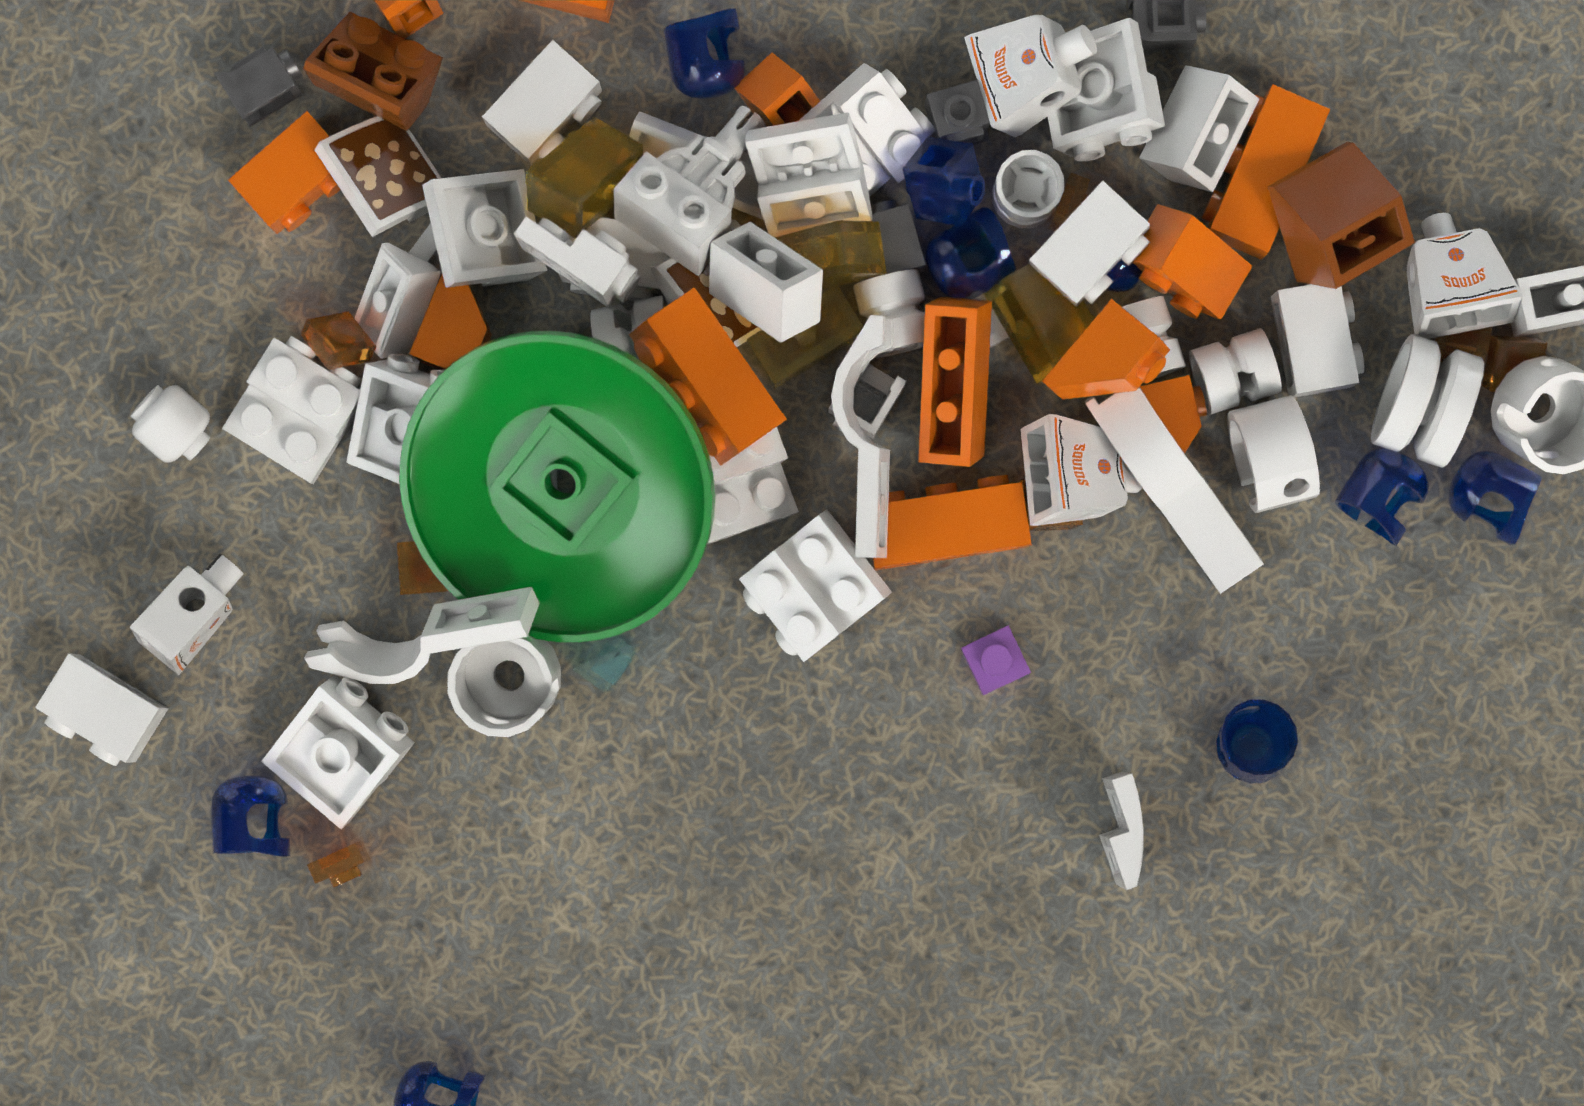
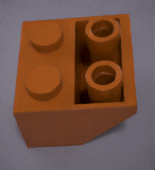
M349 12L305 60L303 69L313 85L407 131L429 103L443 57L427 50L416 41L407 40L379 26L372 19L360 17Z
M1345 142L1267 186L1296 282L1337 289L1415 243L1401 194L1353 142Z

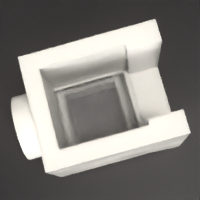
M870 362L862 369L855 384L853 409L860 428L867 436L873 439L907 381L899 376L896 379L890 377L870 365ZM831 403L828 412L834 415L833 405ZM834 421L832 426L841 431L837 422Z

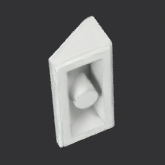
M382 243L351 328L381 359L388 358L389 354L405 355L410 353L441 272L432 264L390 243Z

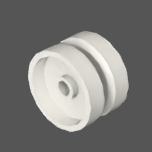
M1411 334L1400 348L1387 378L1376 410L1371 432V442L1374 445L1398 452L1407 446L1414 437L1413 446L1417 459L1443 468L1455 454L1471 418L1483 378L1484 361L1481 357L1456 349L1440 365L1441 354L1437 342Z

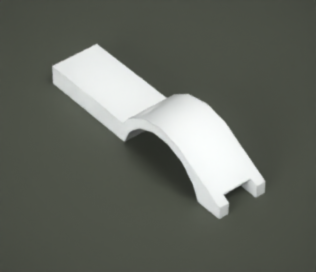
M883 315L869 316L836 371L831 393L835 421L848 442L858 448L855 557L887 558L890 450L874 443L860 428L853 409L854 387L862 369L876 355L893 348L894 319H885Z
M1140 387L1136 391L1115 393L1100 404L1094 396L1084 401L1129 470L1156 506L1162 511L1220 594L1264 565L1258 553L1202 474L1198 472L1172 437Z
M527 587L434 604L422 635L414 640L400 643L373 640L356 632L345 621L321 624L316 632L321 641L329 643L327 648L307 651L305 660L309 668L370 684H396L415 677L428 663L431 653L527 637L537 612L539 601L533 588Z

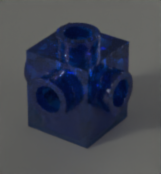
M927 137L902 168L906 181V190L910 195L916 219L962 226L986 194L985 181L980 174L972 143Z

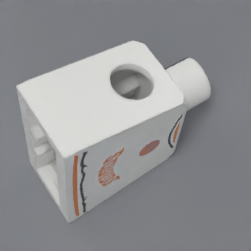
M1032 15L964 37L986 106L990 125L1013 137L1022 135L1079 95L1082 86L1075 63L1097 53L1094 37L1085 25H1080L1065 33L1059 23L1043 15Z
M1437 213L1424 219L1421 223V228L1425 239H1420L1412 244L1406 270L1414 334L1430 339L1513 323L1522 294L1488 232L1481 228L1457 232L1449 213Z
M1048 414L1020 429L1029 523L1031 526L1101 517L1125 506L1128 500L1127 493H1138L1142 489L1140 483L1099 426L1056 414Z
M219 554L201 575L191 567H185L130 626L138 643L179 676L232 612L233 609L230 601L225 595L242 577L243 572L222 554ZM201 599L205 601L204 606L197 611L185 610L186 605L192 600Z

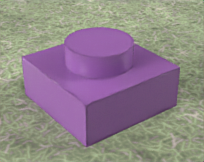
M1009 625L960 648L982 695L1031 673Z

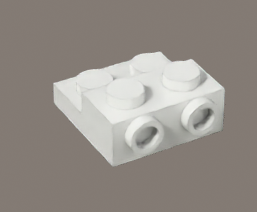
M1126 18L1090 31L1096 42L1097 53L1075 63L1082 86L1079 95L1048 116L1053 149L1071 157L1074 156L1076 161L1098 159L1105 155L1104 146L1121 141L1123 146H1136L1152 140V130L1165 126L1156 76L1147 72L1138 22L1131 18Z
M865 63L799 120L850 113L862 159L869 197L890 178L900 183L937 150V147L929 138L935 132L932 123L916 107L909 112L900 100L907 93L901 82L888 69L880 73Z
M524 169L431 179L422 185L446 288L482 283L484 287L528 281L547 271L546 265L523 250L514 236L515 231L525 217L536 223L534 195L531 188L527 185Z
M525 217L514 233L523 250L609 309L616 299L624 303L640 281L641 276L637 274L638 269L628 261L629 255L625 252L627 248L602 230L594 237L583 229L573 243L568 239L570 235L550 220L543 217L540 223L537 224L528 217Z
M290 336L286 344L273 338L246 381L249 383L248 388L222 429L309 483L314 484L355 419L360 390L357 387L362 379L337 363L328 371L313 362L318 352L293 336Z
M389 354L387 360L365 363L346 463L399 484L401 449L408 423L426 390L444 370H432L430 374L418 370V359L404 354Z
M777 427L721 466L715 457L710 456L715 485V512L708 544L784 519L799 512L781 466V462L787 460L788 456Z
M828 510L816 516L739 579L745 586L743 597L747 605L758 614H767L778 629L775 636L779 646L790 655L798 654L803 662L821 650L892 593L866 558L855 557L856 545Z
M334 675L317 688L261 762L337 827L342 829L352 820L375 789L387 779L415 742L406 735L408 733V726L399 716L387 711L381 714L366 701L368 692L359 682L346 677L341 680Z

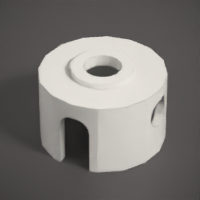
M1540 356L1523 361L1506 374L1495 391L1491 406L1492 427L1503 446L1545 472L1567 474L1582 470L1584 468V371L1563 359ZM1547 393L1550 398L1549 411L1541 419L1530 420L1527 413L1531 412L1532 407L1541 394Z
M1289 395L1229 411L1227 427L1231 450L1241 486L1254 483L1256 498L1249 499V506L1255 513L1309 500L1319 495L1320 481L1313 441L1303 413L1294 397ZM1291 481L1293 485L1289 489L1284 490L1286 484Z
M529 635L523 638L465 647L456 653L448 671L447 693L455 713L469 728L487 736L510 737L530 729L552 707L561 687V666L554 648L547 641L538 640ZM506 660L518 663L524 671L522 685L514 690L503 688L495 677L497 666Z

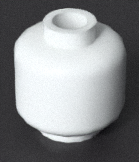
M157 385L130 415L136 421L132 428L133 436L161 461L166 463L176 461L181 455H184L189 461L192 460L211 438L204 432L210 420L209 412L178 385L169 386L164 390Z

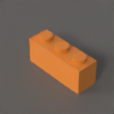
M1274 84L1266 92L1264 98L1255 94L1259 101L1247 123L1251 127L1243 145L1237 143L1224 169V172L1230 174L1223 193L1214 189L1201 217L1210 222L1207 228L1230 247L1260 260L1269 253L1280 228L1267 186L1308 163L1331 110Z
M695 287L646 319L628 334L634 342V349L640 361L653 369L681 398L703 436L709 455L715 457L720 466L787 420Z
M939 297L925 304L918 462L970 467L985 456L992 301Z
M1008 475L992 476L978 479V489L959 492L957 491L956 483L940 484L926 487V497L907 500L905 498V491L889 492L887 558H872L874 570L1031 546L1022 482L1009 484Z

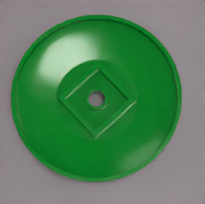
M530 331L497 338L474 348L444 370L426 390L411 416L402 443L399 466L401 502L410 533L424 561L437 579L458 600L532 587L539 601V606L528 635L538 640L552 642L601 640L634 629L650 620L666 608L683 590L695 573L711 536L715 512L714 475L705 441L693 416L668 383L650 367L618 347L592 337L560 331ZM555 469L568 471L575 480V491L571 493L558 491L551 483V471Z

